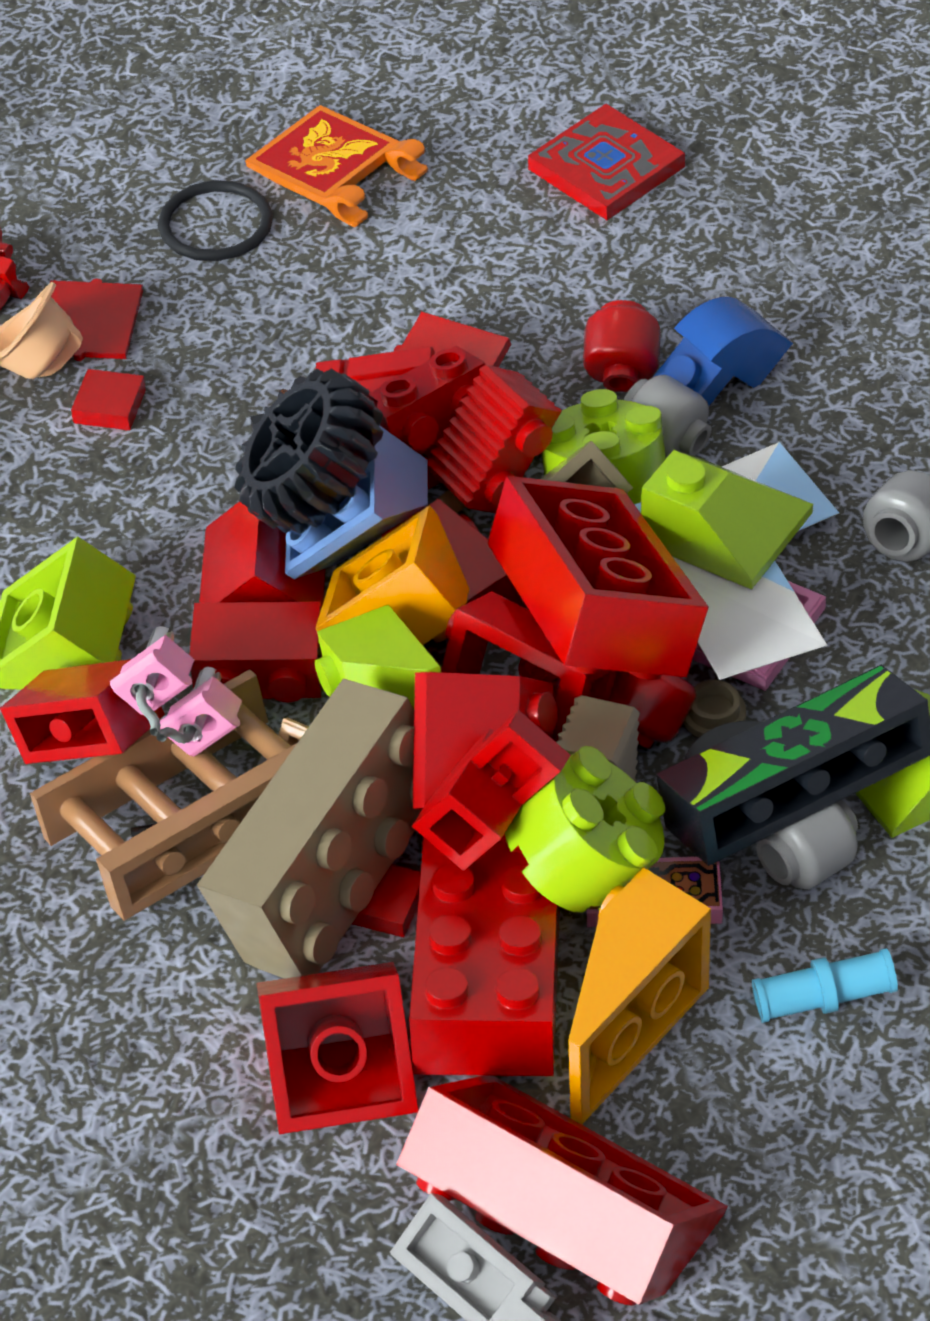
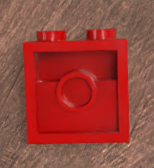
M456 345L451 349L437 352L429 361L404 375L385 381L380 388L369 393L378 401L377 408L383 413L380 426L425 459L431 458V450L437 447V440L443 437V430L449 427L448 420L455 417V410L462 406L461 399L468 396L467 389L474 385L473 379L480 375L479 369L485 366V362ZM428 470L429 490L441 482Z

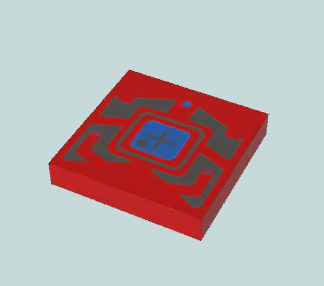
M604 104L528 155V170L605 220H609L685 167V153L608 104Z

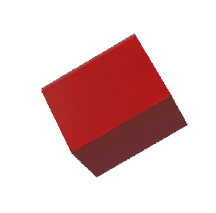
M239 501L206 527L199 603L321 601L322 608L326 569L297 579H293L285 574L286 533L278 528L273 529L260 521Z

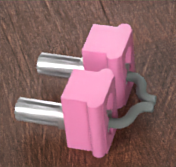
M156 627V630L154 629L146 649L122 666L120 674L110 681V686L118 696L149 720L151 725L150 734L156 736L158 741L164 742L168 737L189 756H197L240 726L237 714L242 700L220 682V672L215 673L216 669L205 667L200 671L193 691L173 704L169 709L168 715L159 720L154 711L192 684L189 673L194 659L173 641V632L167 633L169 628Z

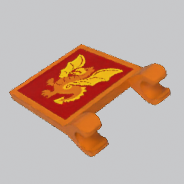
M322 105L316 107L245 160L247 167L273 182L325 206L336 218L352 227L358 226L368 218V212L357 206L365 199V193L356 184L383 163L387 162L396 172L413 181H416L428 171L426 164L424 165L417 161L425 153V147L419 140L407 139L398 141Z

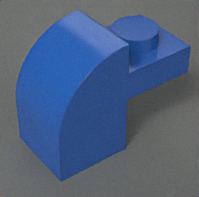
M719 297L696 307L675 326L674 329L684 338L654 376H671L700 394L708 402V406H710L733 376L753 388L760 385L793 343L758 312L733 297Z

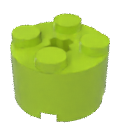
M598 389L589 391L581 396L580 404L563 409L552 427V440L549 446L542 452L544 476L589 441H592L633 487L627 493L634 504L640 503L643 485L666 459L661 412L654 406L617 400L616 393L611 390Z
M583 746L569 757L559 774L520 807L506 830L505 837L511 852L519 845L529 863L522 873L530 884L544 897L572 912L584 913L591 906H599V911L603 901L612 889L619 885L625 887L643 867L649 869L660 859L664 849V832L660 817L665 813V804L662 797L652 786L644 782L636 783L624 771L609 762L601 751L592 746Z

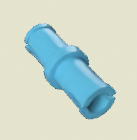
M887 948L881 949L876 953L831 963L825 957L811 960L810 968L764 979H752L754 1000L762 1023L768 1022L773 1018L822 1008L823 1013L827 1014L838 1011L839 1003L884 992L892 993L898 991L895 967Z

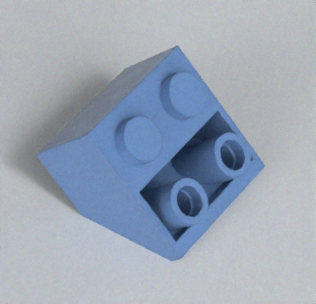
M379 425L384 433L382 439L374 446L378 452L377 458L369 462L365 470L367 478L359 480L353 489L354 497L347 496L340 503L339 512L336 515L326 514L323 524L316 528L310 525L301 534L292 530L286 533L285 574L293 579H297L335 566L428 505V460Z

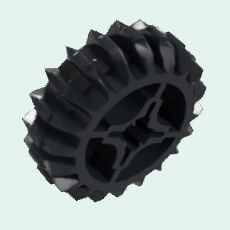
M332 368L325 372L316 369L309 373L307 378L303 376L296 378L291 389H281L277 400L270 407H264L265 414L258 423L251 425L254 431L250 439L242 444L241 450L244 452V456L237 462L235 467L239 476L236 478L234 488L240 493L239 501L248 508L251 514L273 529L278 528L284 533L292 530L301 534L310 525L317 528L323 524L326 514L336 515L339 512L340 503L347 496L354 497L353 489L359 480L367 478L365 470L369 462L377 458L378 455L374 446L382 439L384 433L379 427L382 423L383 413L377 408L378 401L369 394L370 391L346 374H340Z

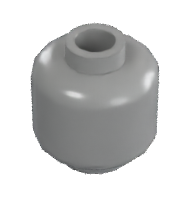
M659 375L654 376L650 380L641 379L631 387L624 397L626 401L637 402L645 406H654L660 410L666 458L673 450L696 456L708 442L712 430L711 426L707 424L709 417L708 402L700 394L671 376Z
M909 470L894 474L873 494L864 509L863 528L869 542L878 552L890 559L909 562L919 560L930 552V475L925 472Z
M840 800L758 841L756 849L761 864L767 873L782 885L790 884L795 888L808 890L815 888L855 859L858 848L856 836L858 822L852 809L843 800Z

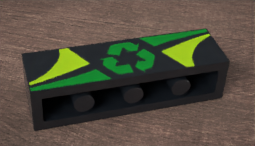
M882 664L657 773L659 794L665 804V813L663 814L665 827L707 866H710L930 756L928 700Z

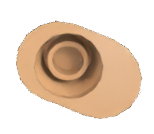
M54 282L46 286L29 306L0 326V366L28 379L53 375L66 364L82 344L83 337L80 331L73 325L71 318L51 297L56 287Z

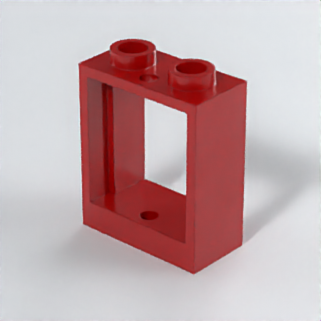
M491 591L458 607L450 617L445 631L446 639L449 641L443 665L440 668L441 673L480 674L489 641L561 678L555 699L558 709L557 724L553 730L552 737L555 742L558 741V734L562 732V725L566 724V716L570 715V707L574 706V698L583 695L609 701L617 671L601 669L596 674H584L564 666L528 609Z

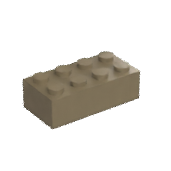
M343 678L198 882L199 890L245 963L284 979L319 973L323 965L334 956L338 943L359 912L370 903L374 890L395 859L400 857L405 851L409 839L415 831L412 825L422 811L421 809L413 808L414 709L408 697Z

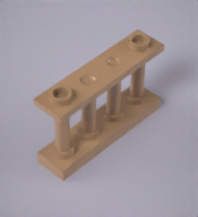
M250 669L224 683L229 690L242 700L237 714L240 726L197 756H189L168 737L164 742L158 741L156 736L150 734L149 729L123 754L93 757L30 793L43 837L50 846L78 832L101 855L96 858L110 907L124 921L206 873L296 746V744L292 746L266 724L268 723V718L257 675ZM242 737L267 760L236 777L212 754ZM188 768L212 792L181 809L157 785ZM134 800L157 824L125 842L101 817Z

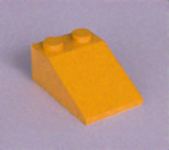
M644 867L625 887L619 885L612 889L599 910V920L568 1039L570 1115L573 1120L581 1125L709 989L711 908Z

